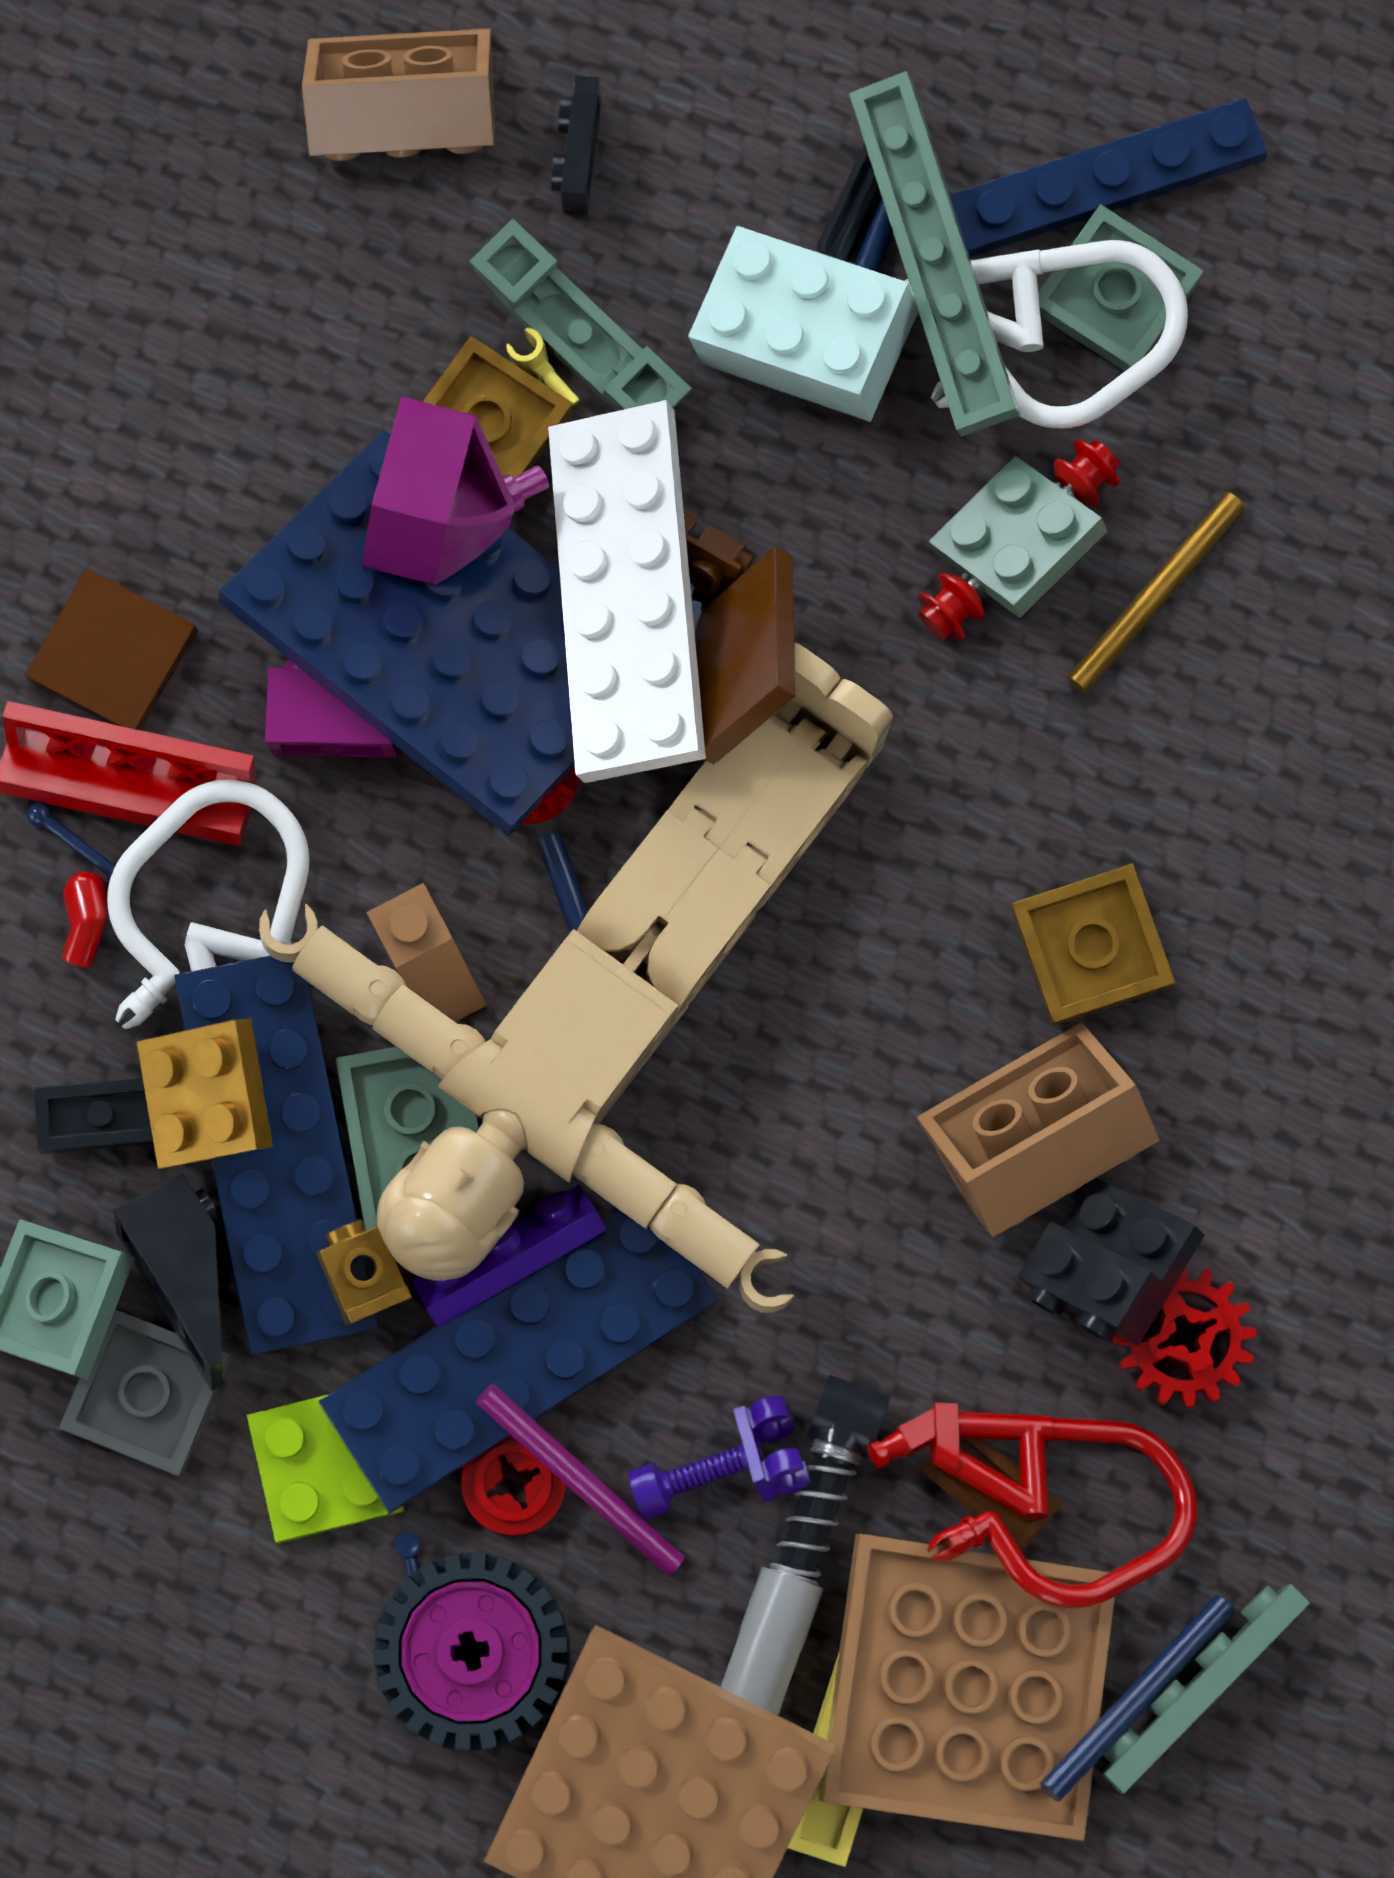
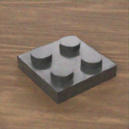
M115 1309L89 1379L86 1381L79 1378L59 1429L183 1477L219 1388L211 1391L177 1333ZM222 1352L223 1378L232 1358L231 1355Z

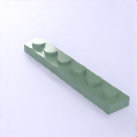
M904 71L849 93L957 432L963 437L1019 416L1020 411L911 76L907 71Z

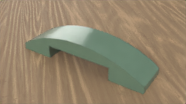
M513 218L469 261L472 269L509 311L526 328L539 332L545 347L616 411L667 400L674 409L691 392L692 388L648 346L642 349L557 268V260Z

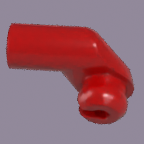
M84 871L75 873L69 878L63 892L71 928L64 946L62 959L80 967L92 966L109 916L106 883L96 873Z

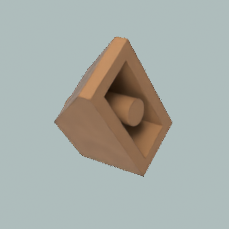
M424 883L366 912L397 973L405 980L406 986L456 1023L488 1008Z

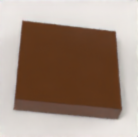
M86 568L26 671L25 677L28 681L110 724L141 730L198 629L195 624Z

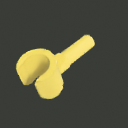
M524 329L527 339L536 349L533 353L523 356L517 354L508 343L507 352L511 362L531 376L536 375L548 387L571 401L574 407L580 399L549 364L548 353L541 335L534 329Z

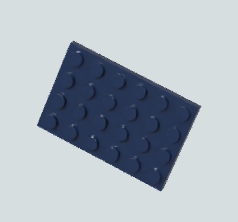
M383 430L219 590L218 602L509 837L575 768L560 569L509 528L476 559L436 585L362 567L371 506L391 436L386 430Z

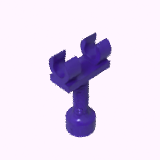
M768 1396L759 1399L748 1409H746L745 1405L733 1409L742 1440L738 1448L734 1447L731 1451L729 1449L725 1450V1453L720 1452L719 1455L714 1454L713 1458L709 1456L707 1460L703 1458L701 1462L697 1460L695 1464L683 1465L682 1468H676V1471L672 1469L670 1473L659 1470L654 1462L628 1471L632 1492L643 1518L649 1520L670 1512V1503L672 1498L676 1496V1493L688 1492L689 1489H695V1486L699 1488L701 1484L704 1486L707 1485V1482L709 1484L713 1483V1479L718 1481L719 1478L724 1479L726 1476H732V1473L735 1475L738 1474V1471L740 1473L744 1472V1469L750 1470L753 1483L764 1503L776 1499L775 1494H792L806 1487L810 1482L805 1461L802 1462L798 1449H782L770 1454L765 1459L760 1441L770 1442L783 1439L795 1429L790 1409H787L784 1397Z

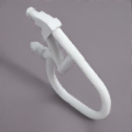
M1106 240L1042 251L1038 249L971 260L978 284L1012 279L1016 322L988 312L997 342L1022 352H1034L1043 348L1037 275L1044 274V272L1108 262L1125 263L1138 268L1150 278L1159 290L1165 304V327L1156 346L1144 358L1092 397L1081 403L1063 407L1042 404L1031 398L1006 368L1020 411V417L1033 424L1048 428L1064 429L1082 426L1106 414L1158 375L1172 361L1185 336L1188 307L1184 290L1179 280L1158 255L1132 242ZM940 381L936 384L931 398L936 402L935 404L938 408L949 407L946 396L941 398L945 393Z
M228 779L198 785L181 795L129 846L117 862L108 887L107 902L110 921L122 945L153 975L150 979L145 977L141 981L142 985L119 1005L115 1019L118 1023L129 1009L136 1014L131 1020L122 1025L124 1029L141 1025L153 1013L152 1010L160 1002L164 1004L168 1000L165 995L176 985L174 975L180 974L178 969L137 927L130 908V891L133 880L141 866L200 809L219 802L242 803L260 812L277 829L286 848L287 868L270 933L277 942L292 944L291 937L309 872V849L305 834L296 817L277 797L267 790L252 783ZM193 922L190 923L185 940V949L191 971L215 967L216 962L213 954L238 961L269 956L263 948L261 940Z

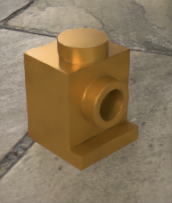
M360 1219L325 1234L330 1247L316 1252V1255L346 1325L412 1298L407 1285L405 1286L394 1257L381 1238L378 1226L366 1231ZM357 1256H366L374 1264V1274L367 1281L357 1280L351 1273V1263Z

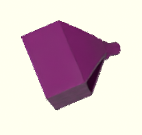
M401 396L371 506L361 566L436 585L461 570L489 548L510 527L513 513L524 508V500L549 488L547 476L539 466H535L515 477L509 474L502 476L477 416Z

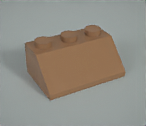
M490 29L308 39L302 93L309 156L325 155L330 160L343 161L356 158L361 153L386 151L390 156L408 157L418 154L422 149L447 148L450 152L465 154L478 151L483 146L494 145L495 113Z
M1082 1022L917 1116L919 1124L967 1205L992 1238L1008 1228L1020 1224L1032 1214L1063 1196L1075 1192L1082 1185L1120 1163L1132 1159L1139 1152L1160 1141L1136 1084Z

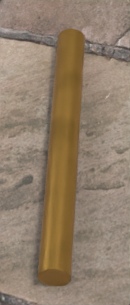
M1229 492L1224 494L1068 675L1067 680L1071 685L1083 694L1090 690L1244 511L1245 505L1238 497Z

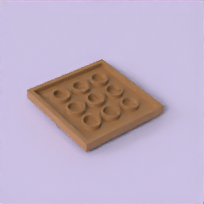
M856 1534L827 1741L835 1744L836 1748L822 1775L819 1801L1084 1841L1093 1767L1060 1802L1052 1799L1042 1789L1040 1783L1100 1718L1115 1597L1091 1607H1057L1032 1597L1019 1587L1004 1569L997 1555L967 1550V1552L951 1561H934L931 1558L934 1554L944 1551L943 1546H937L928 1553L927 1547L929 1544ZM1027 1560L1036 1571L1046 1578L1067 1585L1087 1584L1110 1573Z
M595 1625L484 1862L515 1878H773L833 1755L836 1745Z

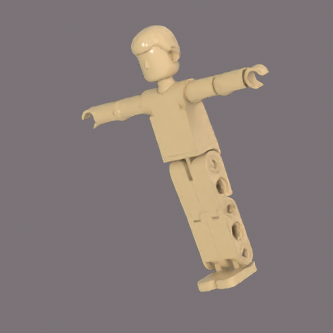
M794 642L796 696L714 765L708 761L704 762L668 811L665 812L599 896L577 931L573 929L488 1041L476 1029L468 1025L457 1024L406 986L405 980L395 970L387 966L376 965L323 925L318 928L315 914L307 904H305L307 932L304 938L291 945L277 942L271 936L266 909L264 910L260 918L259 933L263 948L271 957L281 962H294L292 971L359 1020L373 1025L372 1029L442 1079L438 1086L441 1090L483 1119V1124L477 1132L464 1127H451L443 1131L430 1145L423 1141L414 1159L408 1166L396 1174L383 1191L378 1204L377 1226L383 1242L394 1259L403 1268L419 1277L430 1280L456 1279L473 1271L495 1247L497 1241L508 1230L519 1213V1210L514 1206L523 1193L524 1180L521 1170L513 1160L519 1152L527 1150L530 1155L570 1183L573 1176H575L645 1229L650 1227L651 1231L660 1240L664 1241L668 1246L727 1289L739 1278L740 1294L742 1299L751 1308L759 1312L773 1313L784 1309L792 1301L793 1294L765 1297L759 1294L751 1283V1273L757 1267L782 1263L785 1261L787 1254L776 1249H764L755 1252L760 1244L706 1206L704 1198L694 1188L685 1184H676L624 1145L622 1138L613 1129L605 1125H599V1123L754 920L756 911L761 909L849 795L865 769L881 751L893 719V714L886 705L852 681L847 679L841 680L838 673L830 665L805 647ZM824 741L829 744L826 749H819ZM847 757L851 759L850 762L846 761V763L844 764V761Z

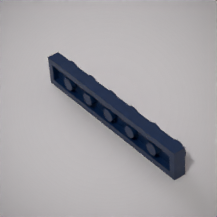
M1243 98L949 195L969 257L1091 218L1100 204L1112 211L1265 161L1267 150L1247 98Z

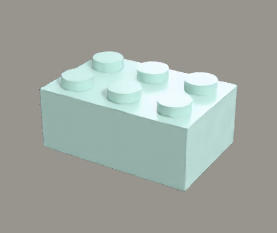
M736 226L688 338L700 362L704 365L871 422L918 314V309L908 282Z

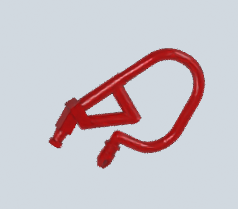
M935 1402L931 1410L899 1426L895 1432L881 1442L875 1441L867 1446L871 1461L879 1469L888 1465L892 1459L903 1455L908 1457L929 1446L930 1461L933 1465L965 1482L1026 1520H1042L1048 1517L1045 1442L1071 1441L1121 1444L1134 1448L1146 1455L1158 1467L1172 1492L1175 1507L1172 1527L1158 1546L1093 1582L1082 1585H1067L1052 1581L1040 1574L1026 1560L1001 1517L993 1511H986L974 1518L969 1515L962 1518L960 1524L951 1526L934 1535L927 1547V1552L929 1553L942 1544L944 1551L934 1554L931 1559L934 1561H951L967 1552V1549L971 1547L978 1548L984 1545V1538H986L1004 1569L1019 1587L1032 1597L1057 1607L1085 1608L1101 1604L1173 1564L1185 1551L1196 1526L1197 1498L1193 1483L1176 1453L1160 1437L1132 1423L1112 1420L1052 1418V1416L962 1412L958 1411V1403ZM959 1438L1019 1441L1021 1485L959 1449Z

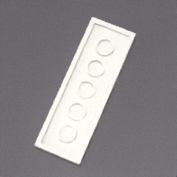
M667 400L550 426L548 430L576 776L584 783L706 759L674 409Z

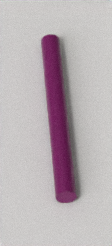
M489 1385L480 1394L476 1404L663 1573L669 1576L681 1565L685 1557L496 1385Z

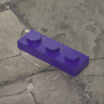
M579 1184L568 1191H558L547 1196L540 1202L536 1210L513 1222L485 1259L470 1273L450 1280H430L418 1277L412 1282L438 1328L601 1234L607 1228Z

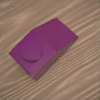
M286 661L285 668H268L265 742L272 755L398 758V747L292 661Z

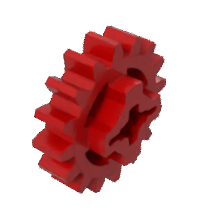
M1205 1268L1196 1281L1189 1280L1187 1269H1184L1157 1314L1160 1323L1154 1337L1143 1343L1141 1341L1139 1346L1116 1335L1112 1339L1113 1345L1128 1347L1130 1355L1126 1356L1118 1364L1120 1370L1138 1369L1141 1375L1134 1386V1389L1138 1392L1147 1388L1151 1383L1158 1387L1157 1404L1164 1405L1172 1396V1393H1179L1183 1408L1191 1409L1195 1403L1196 1392L1199 1391L1203 1393L1210 1403H1213L1220 1399L1219 1389L1216 1384L1218 1381L1232 1388H1235L1241 1382L1238 1374L1232 1369L1233 1365H1250L1253 1361L1254 1356L1248 1351L1241 1349V1342L1255 1338L1257 1331L1251 1327H1241L1239 1319L1251 1308L1248 1303L1232 1306L1228 1301L1235 1287L1231 1281L1222 1285L1218 1290L1211 1287L1212 1270ZM1179 1294L1199 1297L1211 1304L1214 1309L1205 1313L1186 1306L1182 1295L1179 1296ZM1175 1321H1180L1185 1329L1194 1326L1200 1328L1206 1324L1211 1326L1206 1328L1200 1334V1337L1192 1343L1193 1353H1189L1184 1345L1176 1347L1170 1345L1164 1349L1158 1348L1176 1331ZM1226 1331V1351L1222 1361L1215 1369L1213 1366L1214 1361L1209 1351L1214 1337ZM1166 1361L1180 1366L1190 1380L1169 1377L1153 1365Z

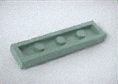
M1292 1584L1283 1586L1277 1593L1269 1585L1262 1589L1241 1611V1614L1248 1620L1245 1626L1231 1640L1221 1632L1195 1658V1661L1202 1667L1198 1674L1185 1687L1175 1679L1148 1706L1156 1716L1139 1734L1131 1727L1122 1734L1103 1755L1110 1763L1100 1774L1118 1793L1124 1794L1310 1602Z

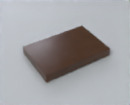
M775 546L702 610L695 631L706 759L704 760L713 765L796 696L792 556Z

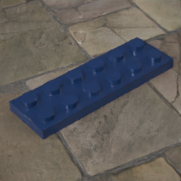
M270 955L174 975L185 1031L232 1020L252 1018L273 1147L211 1159L251 1355L379 1328L376 1313L351 1324H345L316 1255V1252L330 1247L325 1234L357 1221L309 982L292 971L294 962H281ZM355 1257L350 1266L352 1275L360 1281L369 1280L365 1257Z
M618 1210L603 1220L607 1228L606 1231L438 1328L437 1326L318 1401L319 1406L388 1514H391L511 1436L476 1404L480 1394L489 1385H496L535 1421L718 1302V1298L697 1266L660 1240L651 1231L650 1227L645 1229L625 1213Z

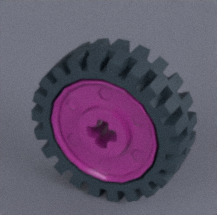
M462 1553L446 1556L424 1565L398 1586L399 1588L387 1601L381 1619L377 1624L373 1656L380 1690L393 1713L406 1727L423 1739L444 1748L459 1751H485L499 1748L520 1739L545 1719L561 1695L567 1679L570 1662V1639L561 1608L550 1590L538 1577L521 1565L500 1556L482 1553ZM469 1633H473L476 1641L488 1643L490 1647L489 1657H481L482 1667L475 1671H471V1666L468 1662L457 1661L455 1657V1648L465 1646L462 1637Z

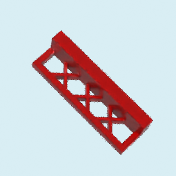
M7 701L2 715L7 740L0 761V793L151 826L181 795L198 785L227 779L240 780L256 785L253 755ZM25 728L31 729V730L40 731V732H43V733L34 732V731H30V730H25ZM217 771L224 772V773H229V774H233V775H237V777H236V776H232V775L223 774V773H218ZM237 802L214 803L193 814L176 832L240 847L252 807Z

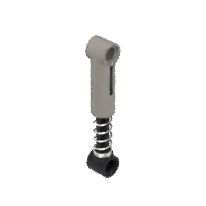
M830 1374L808 1433L809 1437L815 1439L813 1440V1447L810 1448L814 1459L812 1465L806 1467L810 1482L802 1491L795 1493V1497L799 1502L794 1516L786 1518L787 1524L790 1527L785 1541L777 1544L778 1549L781 1551L777 1564H769L771 1568L761 1567L740 1627L737 1642L721 1684V1688L777 1716L824 1590L817 1586L818 1583L813 1581V1578L821 1576L817 1567L822 1553L830 1550V1547L826 1544L832 1526L839 1525L835 1515L840 1501L848 1499L846 1494H844L849 1475L857 1474L855 1468L856 1465L860 1464L859 1461L862 1460V1457L870 1458L867 1446L876 1441L891 1398L889 1395Z

